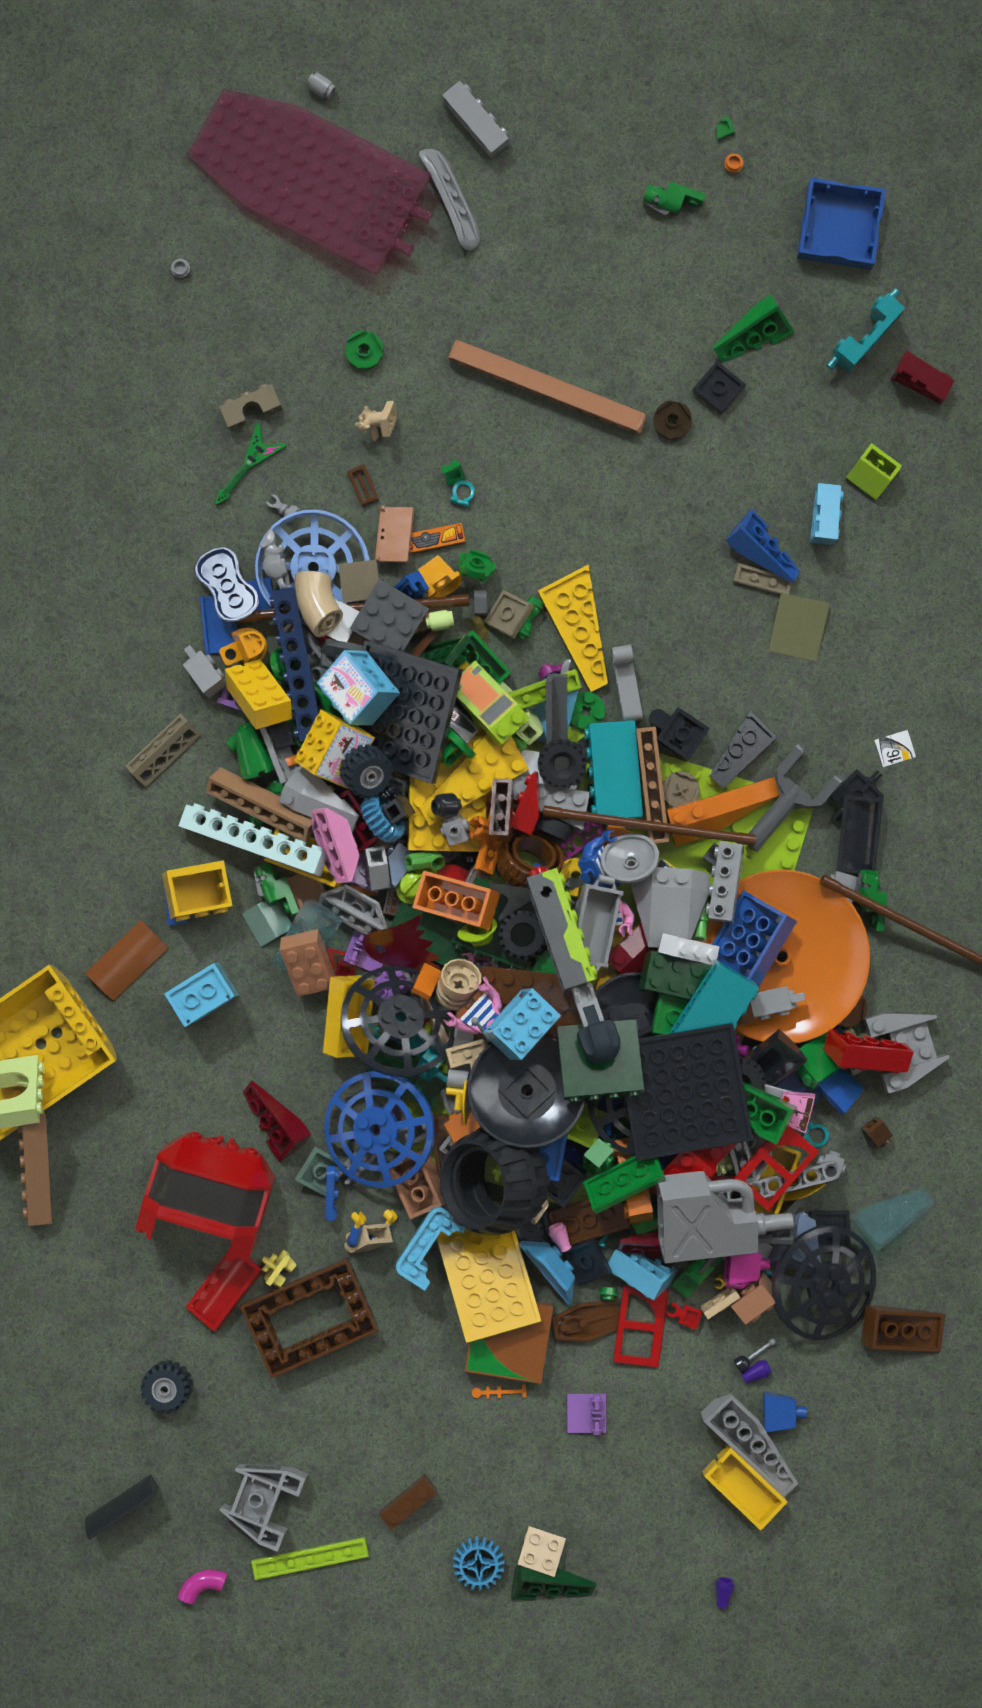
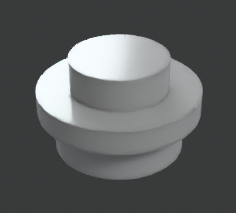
M177 259L172 263L171 271L175 277L184 278L190 272V265L184 259Z

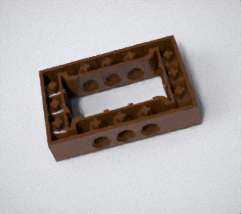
M349 1257L248 1300L240 1306L270 1378L371 1335L379 1329ZM335 1283H338L341 1289L340 1294L344 1296L348 1305V1312L352 1314L353 1318L286 1348H282L268 1314H273L279 1308L288 1304L291 1306L297 1300L308 1296L309 1298L322 1289H330Z

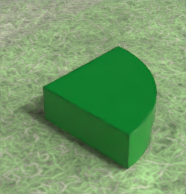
M726 115L717 126V141L735 134L730 118Z

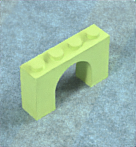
M38 1055L0 1061V1088L13 1086L27 1087L17 1097L0 1100V1129L40 1123V1114H43L41 1101L44 1099L41 1087H44L42 1074L45 1073L44 1063L40 1062Z

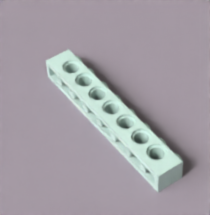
M195 803L193 806L186 804L179 823L180 827L321 876L328 854L322 852L323 848L315 845L309 848L305 846L306 842L295 839L292 842L288 840L289 836L278 833L275 836L271 834L272 830L261 827L258 830L254 828L255 824L244 821L241 824L238 823V818L230 815L224 818L221 817V812L212 809L210 812L204 811V806ZM206 817L205 823L201 825L202 818ZM222 822L223 826L221 830L218 831V825ZM239 828V834L235 837L234 832ZM256 834V840L252 843L251 837ZM273 840V846L269 849L268 843ZM290 846V852L285 855V849ZM307 852L306 860L302 861V855Z

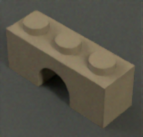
M263 384L256 391L251 393L250 391L244 392L240 395V398L235 400L228 399L219 406L230 431L247 424L244 413L251 405L259 406L265 416L282 409L272 384Z

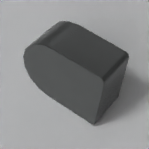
M474 590L475 617H487L486 590Z

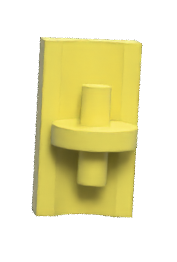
M283 1249L279 1256L272 1254L270 1258L263 1257L262 1261L265 1265L262 1270L266 1272L263 1279H265V1283L269 1286L271 1284L278 1287L283 1285L286 1278L280 1274L282 1269L284 1268L292 1272L296 1267L295 1261L287 1251Z

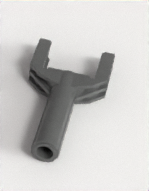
M801 741L776 770L779 797L748 833L756 835L755 845H747L753 851L758 852L793 809L822 807L845 779L839 773L812 800L811 796L788 777L785 778L784 776L802 756L803 750L806 748V745Z

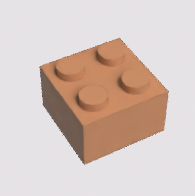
M762 1272L759 1280L753 1281L747 1287L736 1291L740 1298L731 1304L732 1309L745 1325L750 1321L752 1323L760 1318L762 1312L765 1310L768 1312L774 1308L775 1300L772 1296V1281Z

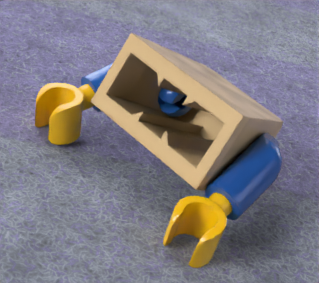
M388 1209L383 1214V1217L387 1220L386 1223L363 1225L366 1222L364 1214L361 1211L359 1215L354 1212L351 1218L355 1225L352 1226L351 1232L346 1234L345 1249L351 1253L368 1252L392 1243L391 1224L397 1220V1214L393 1210L390 1211Z

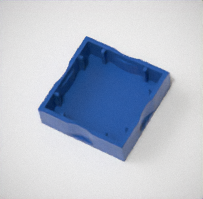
M810 178L807 186L796 258L872 270L876 259L879 239L878 226L883 213L886 189L863 185H845L837 181Z

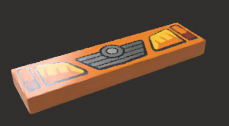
M462 523L412 533L410 554L465 543Z

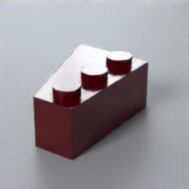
M907 350L901 357L891 377V380L939 404L945 401L955 381L949 374L937 370Z
M347 789L338 797L344 799L359 815L352 834L357 844L358 852L361 854L366 848H370L380 839L377 835H374L363 819L360 805L366 797L360 798L358 795L353 794L350 789Z

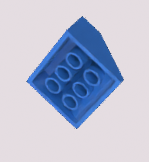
M743 890L736 902L734 922H724L712 945L720 947L717 960L754 981L759 987L797 921Z

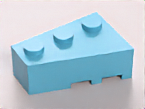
M823 483L816 485L810 543L833 545L838 541L840 532L838 528L842 513L840 503H842L844 492L841 491V485Z
M616 1249L608 1262L612 1274L620 1277L629 1286L636 1288L645 1297L655 1300L669 1287L678 1270L674 1266L670 1269L661 1265L662 1261L659 1259L653 1261L644 1257L645 1253L638 1255Z

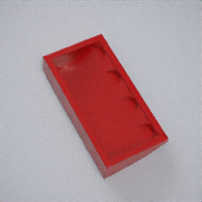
M230 1248L186 1305L190 1312L213 1331L221 1329L264 1272L262 1270L263 1267L251 1258L249 1262H241L240 1258H235L233 1262H227Z

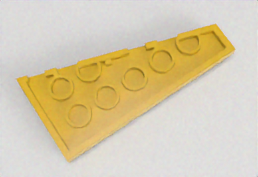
M588 564L538 590V594L544 602L589 691L593 692L607 685L608 680Z
M487 734L478 745L473 748L477 755L472 760L466 756L419 808L428 826L440 820L431 810V802L436 795L449 792L454 793L461 800L463 807L492 791L493 779H513L529 770L512 736L501 745H496Z

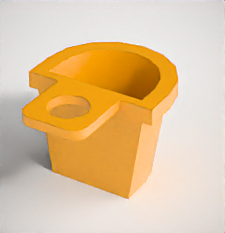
M439 555L418 569L430 588L426 593L429 598L447 597L457 590L463 581L458 571L454 572Z
M247 627L232 632L231 635L235 642L219 650L224 664L229 666L241 660L244 663L252 660H262L266 654L267 643L261 632ZM233 649L236 652V657L233 660L227 659L225 656L226 650Z

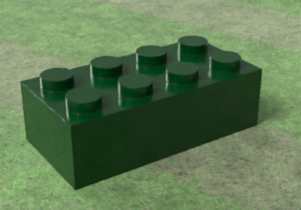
M649 951L645 953L638 991L654 995L663 994L690 1001L713 965Z

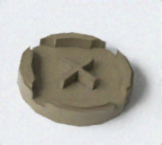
M674 772L666 777L662 784L664 801L671 807L696 801L699 798V784L696 778L688 772Z

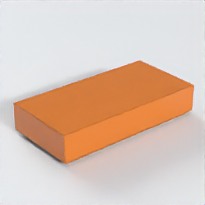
M424 963L411 992L429 1001L440 977L441 970Z

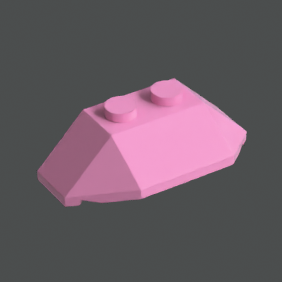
M329 808L312 810V830L318 847L323 848L322 852L328 854L325 866L334 876L336 883L351 882L360 855L348 820Z

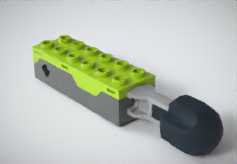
M543 866L533 868L529 872L530 877H527V889L563 995H573L584 1027L577 1033L581 1050L585 1057L592 1062L607 1063L613 1060L619 1053L621 1046L620 1037L615 1022L611 1020L604 1021L593 989L595 980H597V972L594 965L590 966L591 955L588 947L583 945V939L585 938L582 929L577 928L578 917L576 911L570 908L572 900L569 891L565 892L564 876L562 873H558L557 868L552 870Z

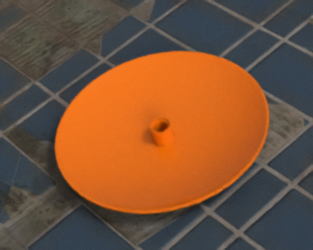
M771 870L753 874L739 881L737 900L744 890L797 921L780 950L787 953V960L785 962H779L777 958L774 960L758 991L762 992L788 986V991L793 990L794 994L804 992L806 1000L796 1002L797 1007L790 1009L789 1014L778 1016V1013H772L770 1018L759 1020L758 1017H755V1022L737 1025L735 1030L747 1037L763 1042L780 1029L794 1043L811 1040L823 1035L829 1029H833L841 1023L855 1007L863 993L870 966V948L864 924L850 901L845 896L819 885L820 878L793 870ZM710 920L709 925H707L706 940L699 942L712 944L724 922Z

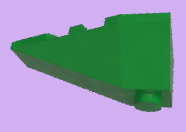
M770 294L754 305L712 348L720 360L724 362L744 355L746 349L752 347L755 350L762 349L761 344L769 341L772 342V345L779 343L795 331Z
M743 1082L751 1127L760 1137L777 1145L787 1129L797 1106Z

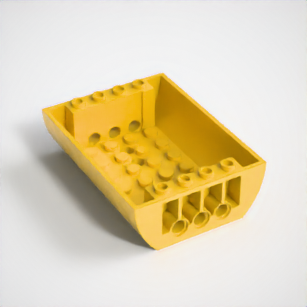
M52 965L46 966L0 998V1061L38 1055L40 1062L44 1063L45 1073L42 1074L44 1087H41L44 1099L41 1101L43 1111L117 1060L111 1041L65 975ZM55 1027H59L62 1030L60 1038H55L52 1035V1030ZM39 1038L46 1040V1047L44 1049H39L36 1045ZM13 1086L0 1088V1100L17 1097L27 1087ZM18 1126L1 1128L0 1140L18 1129Z

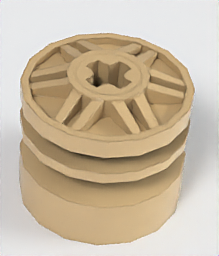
M454 959L446 963L436 986L438 1001L450 1010L460 1011L479 989L476 982L481 984L479 969L472 962L465 959Z

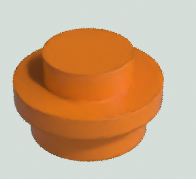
M730 154L726 157L724 166L728 172L738 173L743 167V159L738 154Z

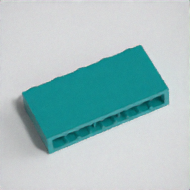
M635 720L586 725L584 738L588 740V748H586L585 753L586 759H589L590 767H587L588 779L591 778L592 786H589V797L593 798L590 813L626 818L643 817Z
M716 959L669 1033L726 1023H733L735 1030L740 1016L745 1015L748 1004L757 997L759 992L758 985Z

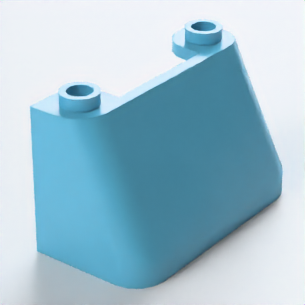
M432 1208L397 1259V1272L425 1291L430 1281L426 1277L428 1265L423 1259L441 1231L450 1236L455 1231L464 1233L466 1230L465 1226L457 1224L453 1220V1216L445 1208Z

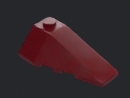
M642 923L633 930L634 934L632 936L628 935L609 953L608 962L620 975L633 972L642 973L645 953L658 950V948H648Z
M254 1081L248 1084L243 1094L252 1113L258 1114L260 1117V1124L258 1126L260 1130L265 1129L269 1140L266 1143L278 1161L281 1162L301 1147L311 1136V1133L300 1118Z
M658 1230L620 1239L617 1247L618 1251L639 1255L645 1252L652 1258H656L659 1255L663 1256L658 1240Z

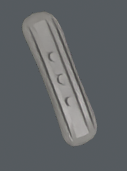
M424 149L419 151V156L429 171L446 206L460 245L465 250L470 251L477 248L481 237L479 226L449 161L438 150Z

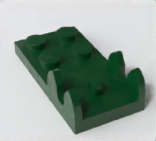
M466 634L428 645L419 656L453 666L454 662H458L460 654L463 656L467 655L466 648L475 653L477 647Z
M379 1051L373 1059L375 1062L387 1067L404 1069L403 1057L391 1056ZM411 1057L412 1068H415L419 1061ZM367 1067L365 1072L373 1071ZM418 1075L404 1077L419 1088L426 1097L431 1110H433L445 1083L437 1077H433L430 1082L421 1079ZM371 1077L372 1083L392 1092H395L400 1085L398 1082L387 1078ZM406 1089L402 1096L419 1104L415 1096Z

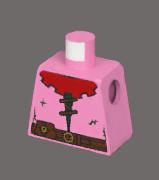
M783 1091L782 1099L797 1106L789 1126L806 1133L815 1094Z

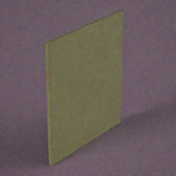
M781 593L768 651L817 661L830 603Z

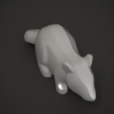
M270 528L264 536L263 543L260 545L264 549L265 554L264 571L268 577L277 581L281 589L290 588L286 559L281 557V554L284 553V548L282 544L278 547L276 546L275 533Z

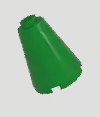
M248 723L239 725L237 727L238 730L235 731L239 771L242 779L255 778L259 776V773L265 772L266 774L274 770L275 767L268 749L253 725L249 726Z

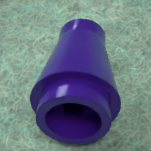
M765 1359L762 1361L758 1360L743 1372L742 1376L748 1384L752 1381L768 1378L772 1374V1370Z
M719 1577L715 1583L716 1605L719 1608L725 1609L728 1608V1603L735 1586L732 1579Z

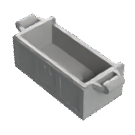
M600 874L593 885L582 883L579 886L575 905L578 917L577 928H581L585 938L583 939V945L589 949L591 955L589 963L596 966V972L600 967L608 968V958L620 900L624 892L616 890L615 877ZM598 882L613 885L612 889L600 887Z

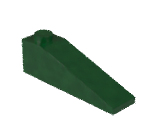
M516 1565L511 1599L534 1601L538 1595H547L548 1599H554L555 1596L563 1593L567 1598L591 1596L596 1583L560 1568H557L555 1577Z

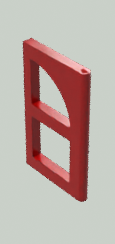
M788 1125L777 1145L766 1140L733 1179L747 1183L745 1181L746 1178L762 1160L785 1178L784 1184L769 1201L748 1184L753 1190L754 1199L769 1211L819 1151ZM782 1145H793L804 1149L809 1154L791 1174L768 1153Z
M623 1284L613 1362L659 1367L669 1294L668 1289L663 1291L655 1300L645 1297L636 1288ZM629 1293L637 1295L649 1303L654 1312L655 1323L625 1319ZM624 1328L653 1332L650 1358L621 1354Z

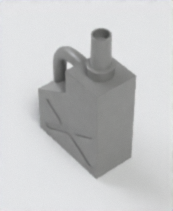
M704 1171L665 1175L666 1180L657 1184L658 1240L665 1263L758 1253V1235L765 1236L766 1232L794 1228L792 1213L764 1215L761 1212L756 1214L753 1190L747 1183L741 1180L711 1181ZM737 1191L742 1195V1198L727 1200L721 1192Z

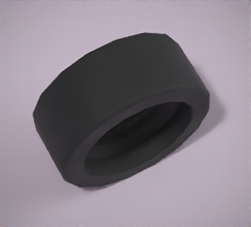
M543 814L540 815L535 827L536 830L564 842L567 841L572 830L570 826L560 821L543 817Z

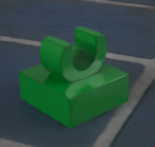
M451 460L452 464L448 466L442 465L441 470L449 486L466 478L458 460Z

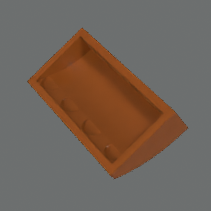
M140 920L85 974L114 1001L169 947L143 920Z

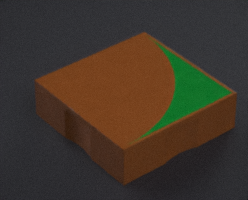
M536 1301L541 1318L540 1323L470 1342L468 1344L464 1372L541 1384L553 1303Z

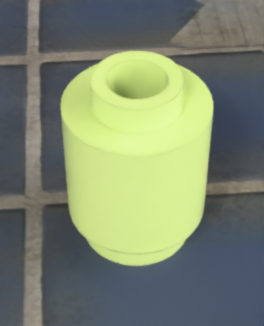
M452 611L428 613L429 617H425L427 629L431 628L432 632L450 629L451 626H454Z

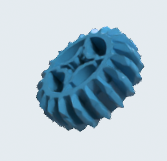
M380 794L376 797L372 795V798H365L360 805L361 813L366 821V825L369 826L374 835H377L385 843H391L400 838L405 831V822L390 824L381 809L388 802L382 800Z
M476 1536L475 1543H473L471 1538H468L469 1545L467 1546L465 1542H462L461 1546L463 1549L457 1548L456 1552L459 1555L453 1556V1559L457 1561L453 1563V1568H458L454 1571V1574L460 1575L458 1578L459 1582L465 1580V1587L470 1583L471 1590L475 1589V1585L479 1586V1591L482 1590V1585L489 1589V1582L496 1585L495 1578L501 1579L502 1576L499 1572H504V1567L501 1565L505 1564V1559H500L503 1557V1552H497L500 1549L499 1545L492 1548L493 1540L486 1544V1537H483L482 1542H479V1537ZM475 1550V1556L472 1559L463 1561L469 1552ZM481 1550L489 1552L494 1559L485 1558ZM478 1555L479 1560L482 1563L480 1567V1572L478 1570L477 1564H474L477 1561ZM490 1566H494L493 1571L486 1577H483V1571L490 1568ZM464 1568L475 1571L477 1578L470 1576Z

